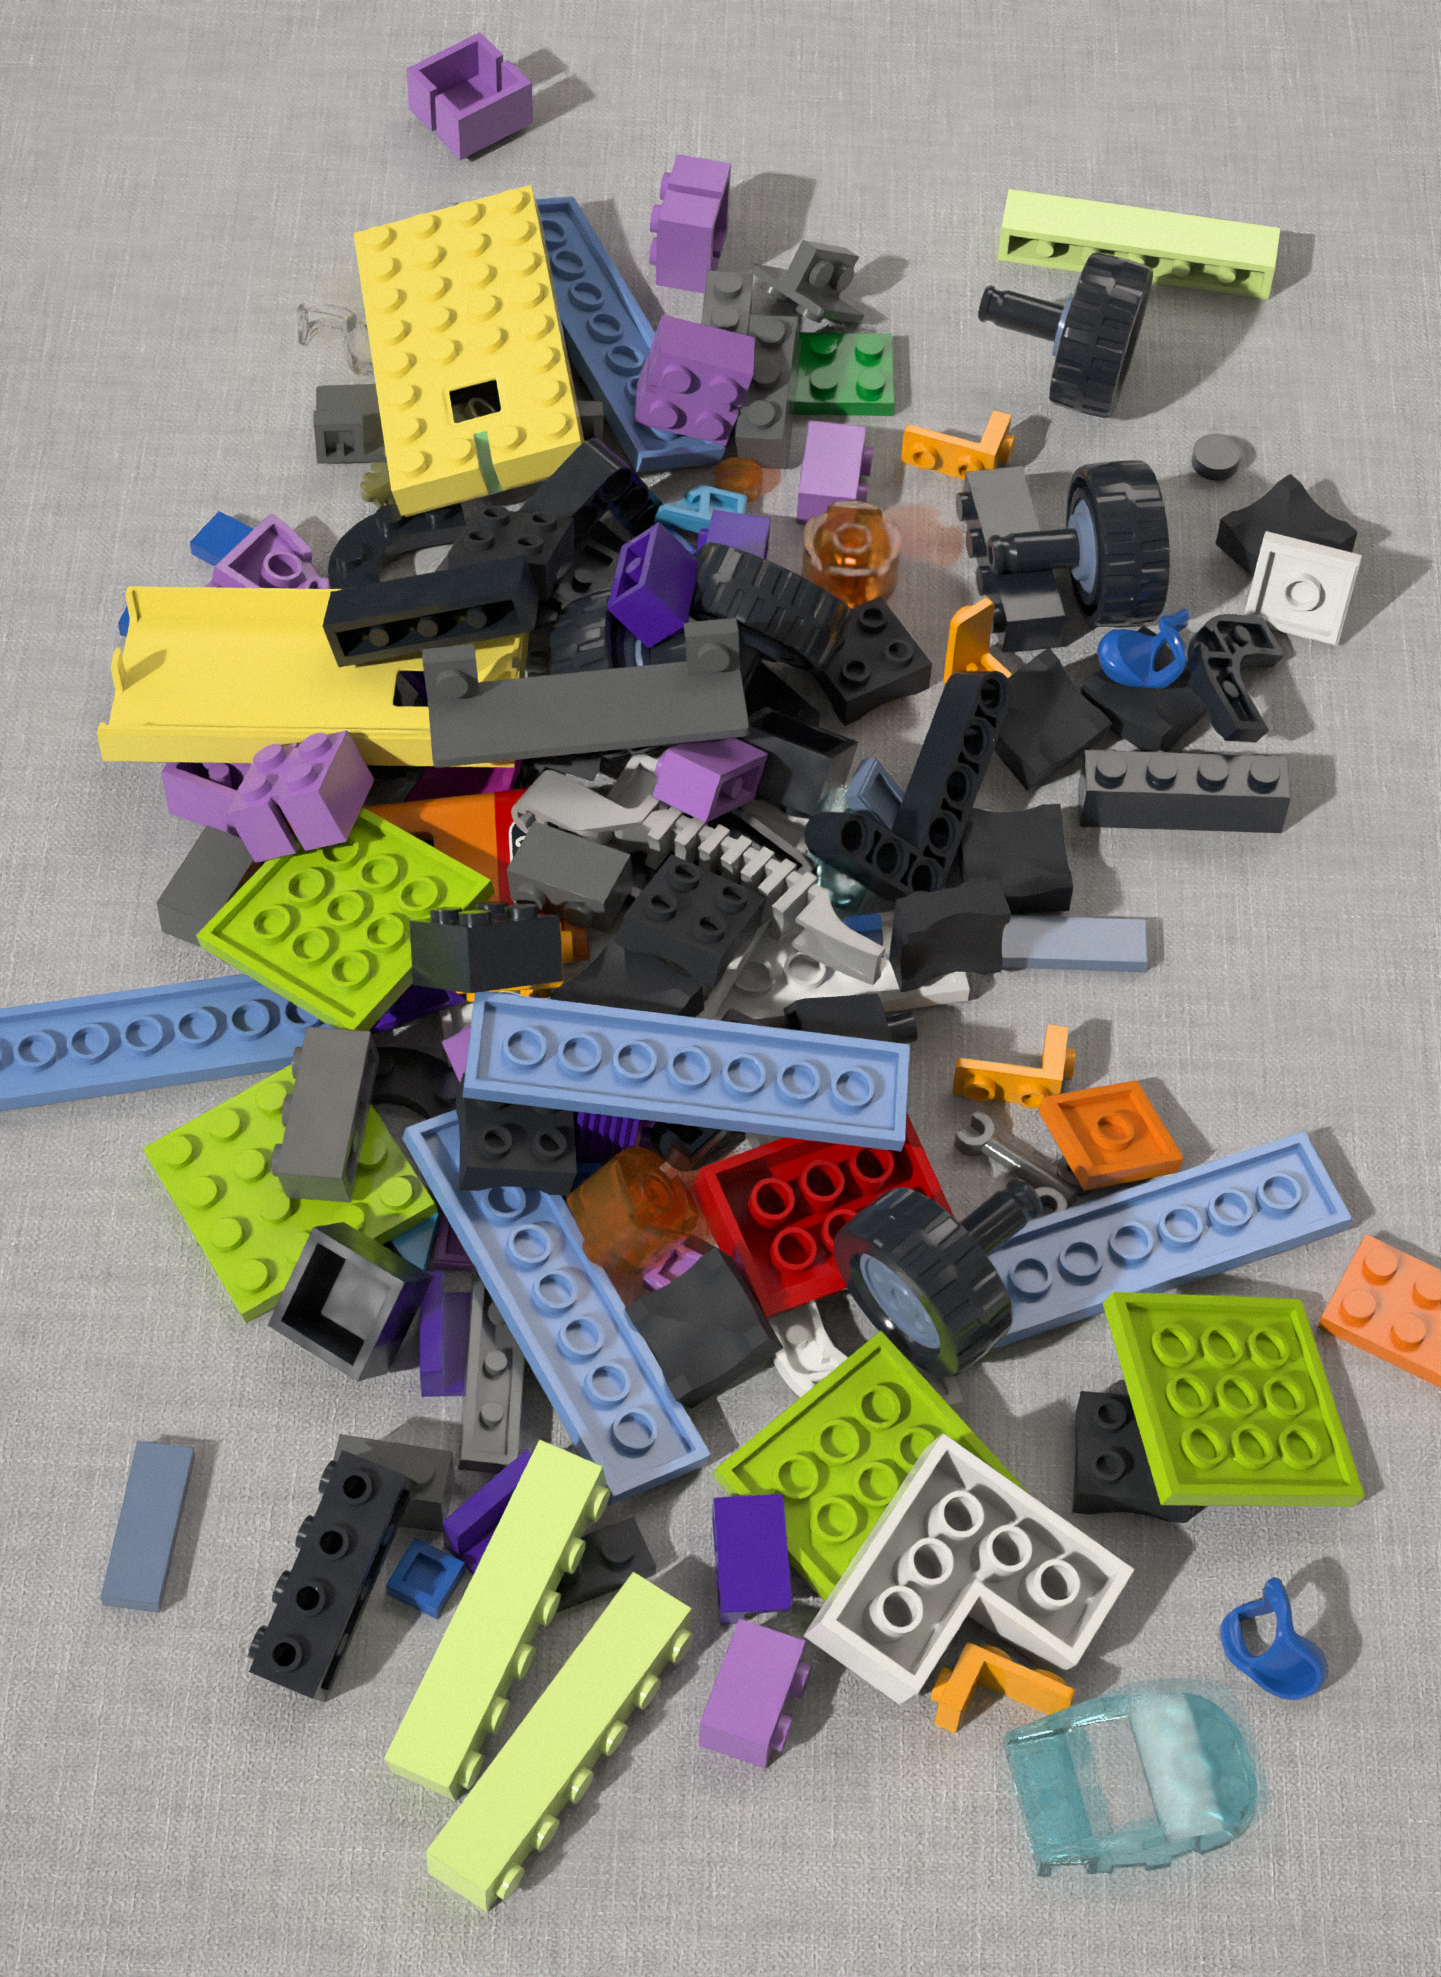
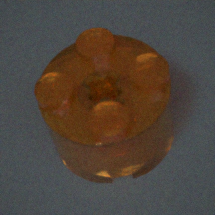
M855 500L839 501L827 506V512L816 518L814 514L805 526L801 576L840 598L850 609L879 596L886 602L894 593L898 581L902 543L900 529L894 520L892 525L889 520L883 517V510L873 504Z
M638 1146L625 1148L567 1196V1205L573 1213L576 1224L585 1239L582 1243L583 1251L588 1259L599 1267L609 1264L623 1273L642 1275L684 1243L692 1235L690 1231L697 1226L698 1212L690 1190L679 1175L671 1180L659 1168L665 1161L652 1151Z

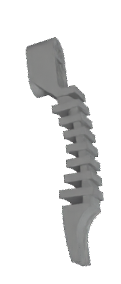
M546 770L541 773L512 807L511 814L514 822L526 834L535 821L625 853L641 850L647 854L645 865L655 870L671 851L675 852V856L688 862L699 861V867L714 874L719 870L721 871V877L734 883L741 881V885L766 897L761 921L765 923L773 915L772 925L768 934L773 939L779 942L796 924H799L805 929L793 941L792 947L830 968L871 985H874L881 977L882 972L879 971L881 958L886 948L853 931L837 917L830 903L829 890L817 884V876L809 871H806L803 875L797 873V865L788 859H785L782 863L774 860L775 853L766 847H763L760 851L752 848L753 841L743 835L738 840L730 837V830L720 824L713 829L707 826V822L695 817L691 819L684 816L683 811L673 806L669 809L659 810L660 800L650 794L638 808L626 809L563 774L552 770Z

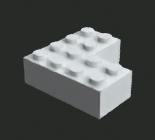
M943 1433L924 1449L803 1636L899 1705L919 1693L967 1615L1044 1670L1060 1675L1077 1665L1135 1569Z

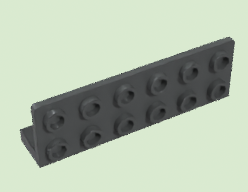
M572 377L584 442L592 438H597L603 442V401H595L582 377ZM496 380L450 392L451 405L469 402L472 398H480L491 404L497 412L501 411ZM376 384L318 386L316 388V411H313L317 464L387 461L386 456L383 454L385 443Z
M736 618L684 623L685 662L479 682L474 644L422 649L433 765L436 768L747 736L749 735V723L740 673L739 635Z

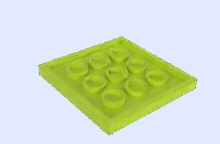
M362 807L346 842L305 851L294 832L292 836L299 846L297 852L267 860L200 930L196 937L201 948L331 1027L344 1030L369 1031L413 983L409 921L430 918V909L462 907V911L476 910V903L487 902L495 893L492 881Z
M292 1064L142 1148L245 1323L277 1306L313 1227L345 1222L383 1245L438 1213L431 1196L372 1104H370L351 1203L286 1197L279 1178L272 1174L271 1162L274 1146L277 1143H283L286 1129L282 1124L283 1101L286 1095H293L296 1081L292 1075Z
M1112 1292L1102 1303L1161 1505L1354 1507L1365 1497L1301 1299Z
M879 1331L720 1464L712 1474L715 1480L731 1497L780 1494L783 1496L788 1562L824 1602L835 1588L924 1449L943 1433L1030 1495L882 1331Z

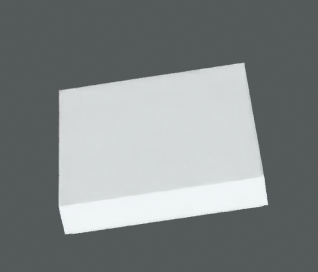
M1266 531L1244 615L1263 617L1269 629L1338 646L1362 555Z

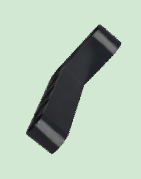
M592 438L577 447L517 512L549 511L558 517L574 518L575 546L606 512L615 518L634 537H637L657 524L654 522V518L659 506L663 505V503L631 467L601 440Z
M960 671L952 674L943 689L892 830L889 831L866 815L858 812H817L810 817L804 832L805 844L809 852L887 901L896 902V899L907 897L918 891L934 892L942 890L1011 704L1012 686L1009 679L999 671Z

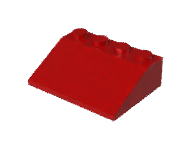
M907 1111L905 1143L901 1152L784 1137L701 1167L692 1186L693 1193L712 1237L720 1250L731 1256L767 1319L848 1289L835 1260L834 1239L837 1232L849 1220L886 1191L899 1187L915 1190L935 1201L954 1217Z

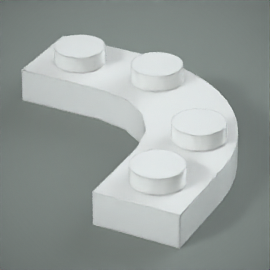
M816 1302L767 1319L783 1346L781 1350L771 1356L781 1377L800 1398L848 1358L832 1344L824 1330ZM909 1361L956 1413L962 1411L963 1399L955 1376L950 1378L935 1376Z

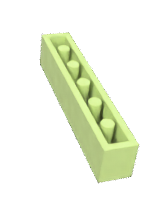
M1008 189L997 260L1082 272L1089 256L1092 253L1099 252L1149 266L1153 270L1152 283L1269 300L1276 266L1280 228Z
M542 1440L538 1441L384 1757L392 1773L454 1801L462 1786L467 1789L472 1787L483 1764L484 1756L478 1752L487 1733L496 1734L507 1715L510 1701L504 1698L514 1678L519 1680L524 1678L532 1663L535 1647L530 1645L539 1625L547 1627L556 1613L561 1594L555 1591L565 1571L572 1574L582 1558L586 1542L581 1540L589 1520L597 1522L606 1508L611 1490L606 1488L607 1481L602 1466Z
M635 1572L630 1575L427 1849V1868L430 1875L485 1912L489 1911L498 1897L506 1900L511 1896L524 1875L525 1869L521 1865L534 1848L540 1852L548 1845L559 1826L560 1821L556 1819L557 1815L568 1800L575 1804L582 1798L594 1777V1773L590 1770L602 1753L609 1757L616 1751L626 1735L628 1726L624 1723L636 1707L644 1710L650 1704L660 1687L661 1679L658 1676L669 1661L677 1664L688 1651L694 1639V1634L690 1632L692 1608Z

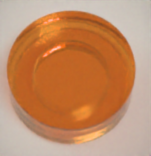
M732 457L721 462L716 468L715 488L747 495L746 503L755 500L762 491L763 472L760 466L753 460Z

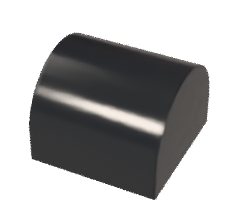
M656 1122L653 1128H650V1138L656 1151L670 1166L681 1172L690 1170L721 1142L727 1133V1130L665 1122Z

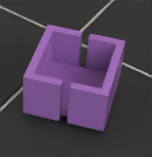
M480 32L406 69L409 110L431 132L437 130V138L459 160L533 123L532 82L509 60L503 62V54Z
M677 154L672 172H664L660 187V199L663 200L662 205L654 204L650 219V232L657 233V238H653L649 256V264L656 266V285L705 293L707 270L717 271L718 258L720 259L729 229L731 163Z
M662 314L651 345L650 354L647 356L637 384L634 423L726 446L738 416V407H741L753 377L755 338Z
M347 730L329 735L316 733L304 739L300 745L298 742L285 746L272 744L255 754L253 762L238 788V792L227 815L255 863L297 852L299 846L284 822L285 817L305 851L346 842L374 782V778Z

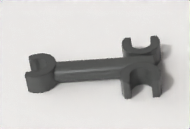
M975 1111L972 1114L970 1124L974 1130L982 1134L981 1136L971 1137L960 1129L955 1135L954 1145L958 1151L968 1156L986 1154L1037 1188L1035 1191L1041 1199L1042 1206L1050 1207L1054 1211L1053 1213L1066 1210L1073 1203L1076 1196H1084L1091 1191H1084L1077 1178L1069 1173L1071 1168L1064 1155L1059 1159L1056 1175L994 1135L993 1121L982 1112Z

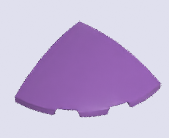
M272 513L214 566L212 580L205 586L216 588L331 589L328 578L321 579L311 562V548L293 529Z

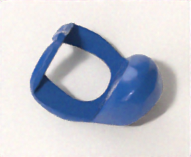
M1183 608L1176 614L1161 617L1159 620V630L1161 632L1154 637L1128 629H1116L1108 632L1101 639L1097 648L1100 665L1105 674L1114 682L1129 687L1162 689L1169 686L1180 676L1186 665V648L1178 632L1187 627L1188 620L1191 618V611ZM1168 642L1175 660L1164 669L1155 672V661L1158 653Z
M1272 1577L1261 1590L1263 1596L1261 1601L1257 1600L1242 1604L1228 1613L1222 1620L1220 1626L1222 1646L1229 1661L1265 1691L1283 1699L1296 1700L1307 1698L1315 1694L1327 1680V1659L1319 1646L1294 1631L1292 1610L1286 1588L1281 1579ZM1275 1612L1277 1618L1275 1640L1265 1653L1260 1656H1253L1245 1645L1240 1621Z

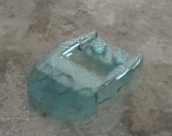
M1165 1692L1093 1698L1008 1731L1003 1741L1038 1877H1050L1052 1866L1084 1865L1087 1875L1113 1873L1114 1868L1145 1866L1146 1872L1171 1866V1861L1194 1852L1204 1855L1231 1844L1247 1830L1255 1814L1257 1782L1245 1741L1239 1729L1226 1712L1212 1701L1196 1694ZM1128 1718L1159 1826L1128 1831L1094 1840L1065 1733L1073 1731L1076 1727Z

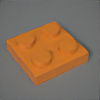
M1137 1080L1051 1095L1042 1099L1038 1112L1084 1191L1179 1172L1184 1157Z

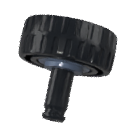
M1099 252L1092 253L1083 267L1074 294H1069L1065 306L1010 290H996L995 286L990 285L985 288L978 311V319L980 322L986 323V321H990L998 327L1054 342L1052 355L1056 358L1050 381L1049 400L1055 405L1075 412L1100 418H1109L1112 416L1119 401L1136 349L1150 296L1153 270L1147 265L1122 257Z
M1141 460L1107 461L1080 466L1073 473L1069 485L1066 505V528L1010 533L1005 537L992 535L987 543V558L991 572L1002 574L1003 571L1018 573L1069 568L1072 588L1079 611L1089 625L1094 627L1128 626L1156 620L1163 612L1167 599L1170 548L1164 501L1158 480L1152 468Z
M708 542L701 546L695 557L699 562L696 566L697 577L688 616L697 622L736 618L737 625L743 634L745 645L744 651L740 656V673L744 698L763 659L770 662L779 661L798 669L822 673L829 667L851 619V609L844 601L801 575L749 552L714 542Z
M612 587L599 590L571 601L558 614L550 636L551 675L685 662L684 630L674 638H664L652 647L647 648L607 609ZM737 625L739 635L740 657L744 651L745 645L743 634L739 626ZM673 744L597 751L595 753L605 758L622 760L631 758L636 754H648Z
M1011 1179L1006 1184V1189L994 1193L966 1218L958 1222L939 1204L920 1192L903 1187L893 1188L865 1206L837 1232L833 1245L837 1267L849 1292L869 1321L878 1331H882L908 1360L935 1376L944 1378L954 1377L982 1358L1010 1330L1013 1321L1011 1301L1002 1279L988 1257L1023 1229L1030 1218H1036L1042 1212V1202L1037 1192L1026 1181Z

